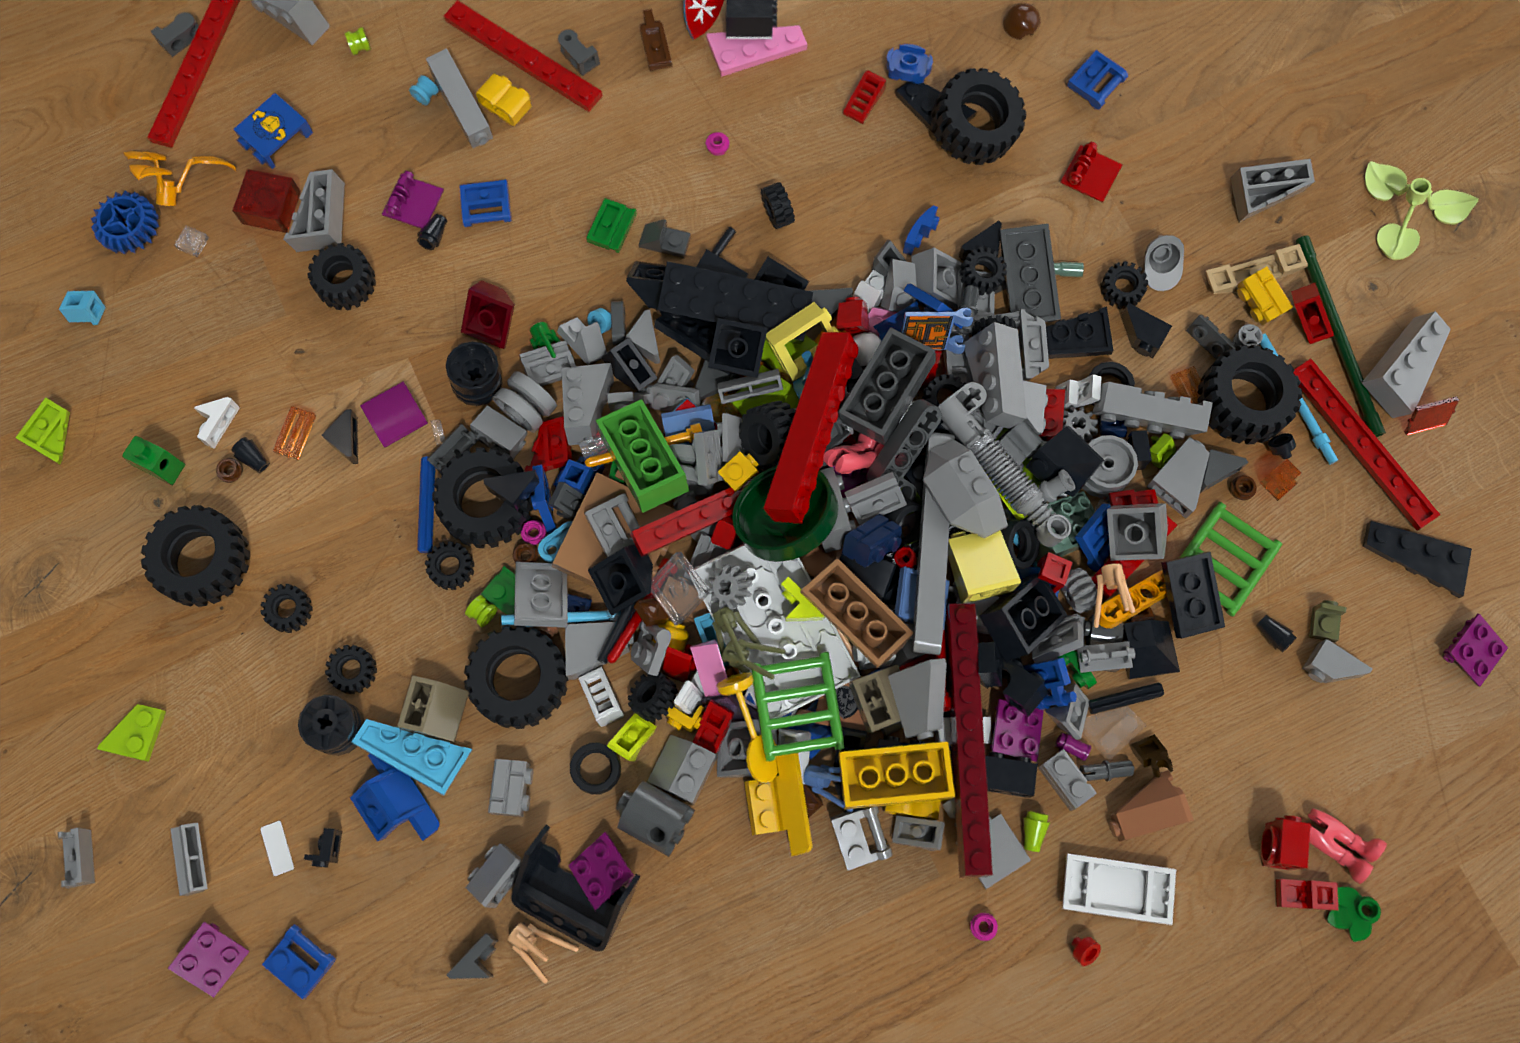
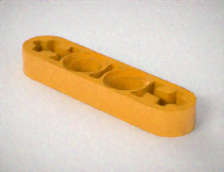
M1158 571L1128 589L1135 613H1131L1130 610H1124L1120 594L1101 605L1099 625L1108 629L1114 628L1167 597L1165 584L1158 588L1161 581L1165 582L1163 571ZM1140 590H1149L1152 598L1144 597ZM1114 610L1117 611L1113 617H1112V616H1108V617L1105 616V614L1108 615V614L1112 613Z

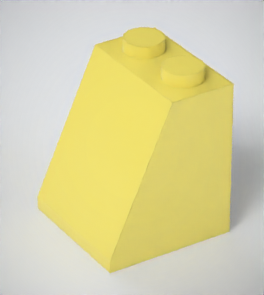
M1001 531L985 539L974 533L966 535V532L950 535L951 539L948 540V558L961 604L1011 593L1021 583Z

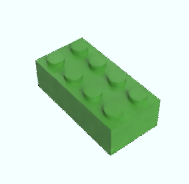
M642 399L595 420L602 441L642 513L689 491L686 474Z

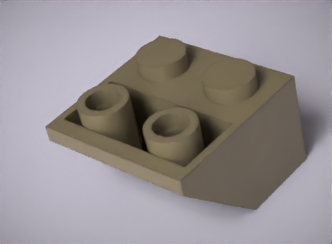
M898 665L848 683L867 733L901 721L888 678L889 675L900 671Z
M412 675L397 727L404 731L455 743L469 692L439 681Z

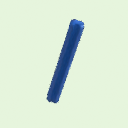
M430 456L421 458L417 550L420 553H431L433 545L434 501L432 500V493L435 490V467L427 460Z

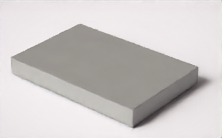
M516 562L514 626L567 628V574L553 568L552 563Z

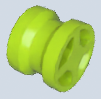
M363 27L358 28L353 33L350 31L345 32L353 55H357L361 50H371Z
M479 595L469 604L465 615L469 618H474L482 628L494 618L498 608L494 604L489 605L486 602V598Z

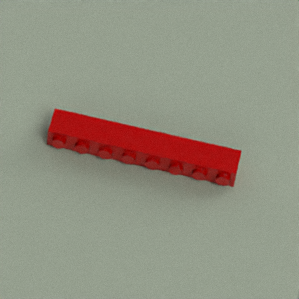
M822 332L763 508L775 522L802 524L804 516L808 512L809 500L812 491L816 487V478L824 462V453L831 440L833 425L838 418V409L845 396V387L852 374V365L854 359L858 356V345L850 332Z

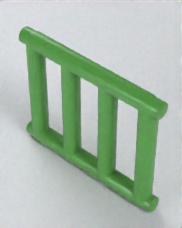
M1218 502L1179 558L1204 552L1199 547L1207 537L1254 569L1248 579L1245 580L1212 558L1214 571L1240 588L1233 600L1218 591L1221 605L1227 609L1226 613L1234 617L1283 544L1279 540L1272 541L1227 511L1224 503ZM1219 518L1267 549L1260 561L1212 529Z
M828 651L820 653L819 657L763 666L760 663H754L773 675L821 667L824 682L765 692L763 675L752 670L761 736L767 762L775 760V756L835 747V750L844 749L834 677ZM820 694L826 695L828 710L773 719L769 717L767 703ZM830 720L832 732L830 737L774 746L773 729Z

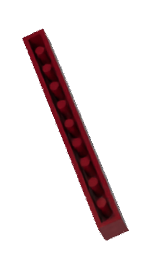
M949 604L946 608L945 643L948 693L952 700L950 728L959 878H986L993 875L978 662L975 604Z

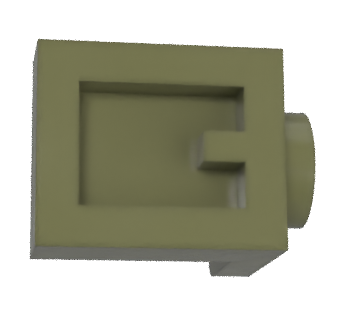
M1329 600L1322 601V603L1313 607L1309 637L1320 640L1328 639L1331 642L1339 641L1341 615L1346 613L1347 607L1338 606V602Z

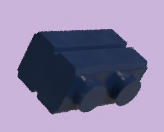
M878 514L846 534L842 550L843 555L851 560L855 559L856 563L865 568L875 561L878 563L884 558L885 554L890 551L895 552L901 545V526L893 521L889 522L888 518Z

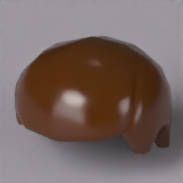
M1018 3L1012 6L1003 20L1004 30L1009 36L1018 40L1027 35L1032 36L1041 24L1039 12L1035 6L1027 3Z

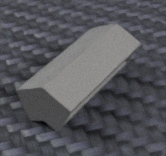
M779 369L759 373L758 378L746 376L717 383L722 404L784 390ZM778 380V384L769 385L757 389H753L752 387L754 385ZM749 387L748 391L724 396L725 392Z
M198 822L172 828L171 836L180 896H188L207 890Z

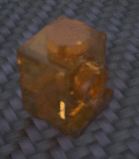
M1286 459L1266 476L1260 484L1278 501L1298 484L1295 479L1301 472Z

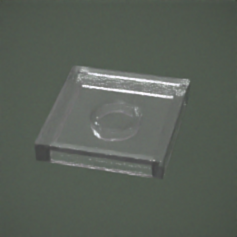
M676 552L652 578L651 593L674 625L681 624L710 594L706 591L708 587L682 552Z

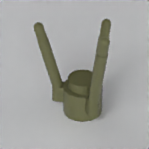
M727 606L712 614L715 621L712 625L716 632L721 658L725 650L722 632H728L740 661L744 663L746 661L745 656L733 629L738 627L736 622L753 643H761L742 620L739 611L734 612Z
M740 638L738 642L746 659L742 663L732 641H729L723 652L722 659L730 662V666L737 668L742 673H752L744 667L745 665L771 680L775 678L767 670L747 660L750 651L746 650V648L785 654V649L752 643Z

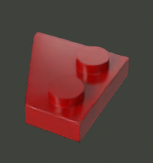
M564 416L545 421L540 426L538 439L534 442L532 448L534 455L530 466L526 465L525 472L532 471V467L542 465L545 472L564 467L569 459L572 460L571 445L568 444L564 429Z

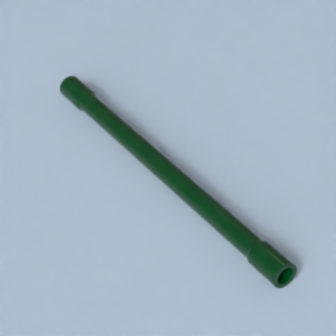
M1309 235L1302 236L1296 239L1295 243L1296 245L1300 244L1308 264L1306 268L1311 281L1316 283L1334 333V341L1362 410L1364 422L1376 437H1380L1386 434L1378 412L1375 410L1368 390L1362 384L1363 376L1317 261Z

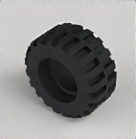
M976 68L967 69L965 72L961 71L946 83L934 102V107L931 111V117L933 118L931 126L933 130H936L934 136L937 141L942 142L941 147L945 152L947 150L950 151L953 158H961L963 163L971 164L973 161L975 165H983L985 162L989 164L995 162L1008 152L1024 130V120L1026 119V110L1022 109L1025 106L1022 97L1019 98L1018 94L1020 92L1017 87H1012L1011 81L1007 77L1005 79L1000 77V73L996 71L991 73L985 68H980L978 71H976ZM972 103L987 110L994 121L995 130H981L971 125L962 112L961 104Z
M1241 345L1235 349L1231 348L1225 351L1203 374L1201 383L1198 385L1197 393L1200 395L1197 398L1198 404L1202 403V401L1213 402L1209 419L1210 423L1208 425L1213 430L1216 428L1220 431V436L1225 439L1230 437L1232 438L1231 441L1240 444L1244 440L1245 444L1249 445L1268 441L1285 428L1296 417V413L1300 409L1301 401L1299 400L1302 398V389L1298 388L1301 383L1298 376L1293 374L1294 368L1291 364L1287 365L1284 362L1285 358L1280 354L1276 356L1273 354V350L1268 348L1262 350L1258 345H1251L1249 348L1247 345ZM1241 379L1254 384L1265 398L1266 410H1253L1243 405L1234 394L1232 380Z
M484 447L476 448L474 453H471L470 450L463 451V456L458 459L456 456L449 460L451 465L448 468L443 466L440 470L442 477L441 479L436 478L434 487L437 491L432 493V500L436 504L434 510L441 523L455 539H459L468 546L474 544L476 548L484 549L485 544H489L491 548L499 547V541L503 540L505 544L512 541L510 536L514 533L519 535L522 531L521 525L531 519L529 511H533L531 495H534L533 492L518 511L504 502L496 512L480 518L471 517L464 513L462 499L466 491L474 483L484 478L524 472L521 465L517 461L514 462L512 456L507 453L501 455L498 449L493 448L486 452Z
M193 505L190 509L187 506H183L177 509V513L172 511L166 513L163 521L157 520L153 524L155 529L152 533H147L145 537L148 540L147 545H143L141 554L145 555V558L141 559V565L146 570L144 575L152 583V587L168 598L186 606H207L208 601L215 604L221 601L222 595L230 596L234 592L232 588L235 585L240 586L243 579L240 578L242 573H247L249 568L245 564V560L250 559V551L245 548L249 544L247 538L242 535L243 531L225 515L210 507L204 508L201 505ZM211 536L215 543V552L210 564L196 575L182 577L178 570V558L182 549L195 538Z
M504 626L501 632L491 631L488 633L489 638L486 641L480 639L476 643L479 648L476 652H470L468 656L470 665H465L464 674L467 675V680L464 681L465 689L469 692L468 697L471 703L487 719L506 728L524 729L526 725L532 727L538 725L539 720L543 718L547 720L552 716L550 712L554 708L558 709L562 704L560 699L562 695L566 696L568 689L566 687V681H569L566 676V661L560 650L547 635H543L535 628L527 629L526 626H516V628L512 629L510 626ZM513 655H529L537 661L541 670V677L537 687L530 695L520 700L510 701L502 698L494 688V675L497 668L505 659Z

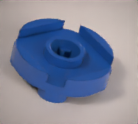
M903 44L897 50L893 51L894 48L890 49L887 54L886 68L891 79L921 84L931 73L933 58L931 55L928 57L925 54L924 48L912 44Z

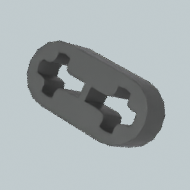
M624 301L611 302L613 346H617L626 340Z

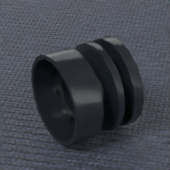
M472 341L460 344L448 355L445 365L452 391L458 400L472 406H481L493 401V396L502 388L503 384L497 356L493 350L483 343Z
M322 695L315 697L304 706L299 715L298 729L301 738L310 747L328 755L340 756L350 753L358 747L352 743V740L365 720L363 714L354 705L338 696ZM332 721L331 727L325 726V722Z

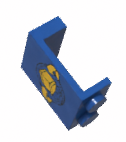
M276 93L233 129L239 137L237 142L246 151L248 149L253 151V157L261 165L266 163L271 169L275 167V164L270 156L292 136L299 132L307 139L313 134L308 122Z

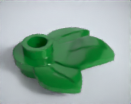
M1338 887V910H1330L1327 922L1337 929H1349V935L1353 942L1367 939L1372 932V924L1377 922L1381 916V908L1378 902L1368 896L1362 897L1354 888ZM1362 906L1368 907V916L1363 914Z

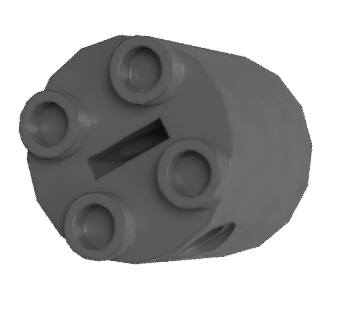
M642 781L634 793L626 790L616 806L620 813L617 828L669 857L675 846L681 841L685 833L683 829L691 820L695 810Z

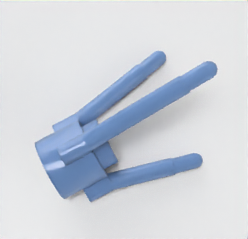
M809 765L804 774V783L812 786V792L820 794L841 808H844L842 800L823 789V787L827 788L831 781L840 782L842 780L840 776L831 774L840 773V767Z

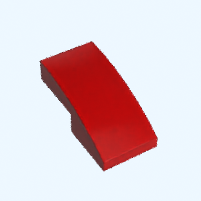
M1133 489L1108 494L1111 507L1115 505L1158 503L1155 489L1137 492Z
M668 647L664 658L663 674L685 683L691 677L690 669L694 662L693 656Z
M711 699L700 720L701 725L692 743L717 754L727 734L734 712Z
M1276 879V907L1338 910L1337 882Z

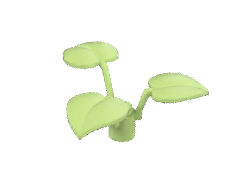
M1370 161L1366 169L1365 185L1371 196L1378 200L1387 201L1394 194L1401 196L1407 192L1406 199L1411 204L1402 227L1397 224H1387L1377 234L1378 247L1387 258L1392 260L1407 258L1417 249L1420 242L1419 233L1415 229L1406 227L1415 206L1424 203L1426 198L1429 209L1435 210V218L1442 223L1450 225L1458 224L1466 219L1479 200L1472 195L1454 190H1439L1432 194L1431 183L1427 179L1417 178L1412 181L1411 185L1407 184L1405 173L1394 166Z

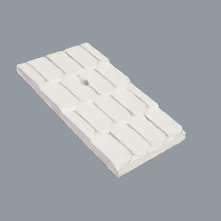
M742 544L689 571L713 621L712 614L721 609L719 601L714 603L711 601L714 593L706 591L708 588L713 587V584L708 579L715 577L714 570H722L723 565H730L731 567L740 566L741 572L749 573L745 581L753 583L752 586L747 587V590L752 595L751 597H744L746 604L744 606L737 605V608L733 609V611H739L742 620L762 645L786 650L785 654L746 648V650L750 651L747 659L750 662L760 663L763 666L819 657L820 653L828 651L835 689L860 677L836 627L827 618L821 621H785V618L798 604L795 602L792 605L782 596V582L789 577L801 589L811 582L800 558L783 562L766 561L754 556ZM761 596H765V600L763 602H758V599ZM736 622L738 627L733 629L737 640L739 641L741 638L752 642ZM722 632L723 641L727 646L731 639L728 632ZM744 665V667L752 672L751 668ZM821 667L775 674L773 680L763 676L765 692L824 683ZM752 684L748 690L756 704L754 685ZM825 694L767 703L770 719L782 717Z

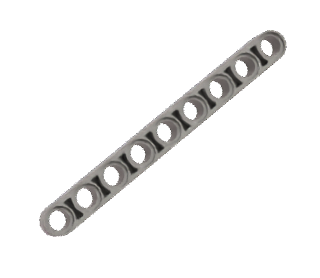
M933 432L926 443L924 473L930 451L952 439L955 440L954 434ZM924 482L912 652L940 655L943 636L949 522Z

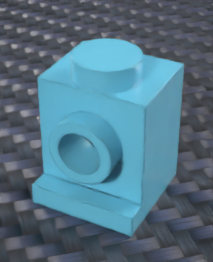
M67 291L59 310L68 322H91L93 325H98L106 307L94 291Z

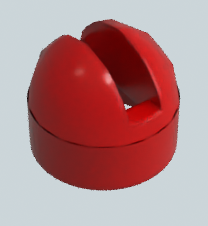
M903 547L896 552L894 560L900 568H913L916 566L917 556L911 548ZM905 556L909 558L907 563L903 560Z

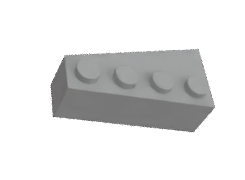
M1436 311L1413 318L1362 382L1392 418L1414 414L1451 330Z
M993 322L963 344L965 345V353L973 380L982 385L987 394L986 401L981 405L986 422L1011 429L1027 419L1018 329Z
M1106 382L1101 384L1100 400L1094 403L1092 414L1101 416L1103 421L1116 422V420L1123 421L1124 426L1139 428V426L1146 427L1147 432L1161 434L1166 432L1174 439H1184L1185 436L1207 432L1213 402L1202 401V403L1193 404L1190 403L1191 398L1188 397L1165 398V393L1158 391H1145L1143 394L1141 393L1142 388Z

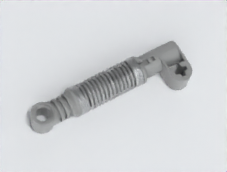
M976 382L964 385L938 406L942 413V421L959 441L973 452L985 473L989 474V478L991 477V482L995 481L993 485L997 484L996 489L1000 487L999 492L1003 491L1002 496L1007 495L1005 499L1009 498L1008 503L1015 500L1011 504L1014 511L1018 514L1029 516L1027 520H1032L1033 523L1031 525L1037 526L1036 534L1040 543L1047 547L1056 546L1071 533L1069 520L1063 515L1051 513L1053 509L1047 508L1048 503H1042L1044 501L1042 498L1043 493L1035 483L1030 484L1032 479L1028 480L1029 476L1024 477L1026 472L1022 473L1023 469H1019L1020 465L1016 466L1017 462H1013L1014 458L1010 459L1011 455H1007L1008 451L1004 452L1005 448H1001L1002 444L998 445L999 441L996 440V437L988 429H983L972 416L986 401L987 394L984 387ZM970 399L969 403L964 407L962 402Z

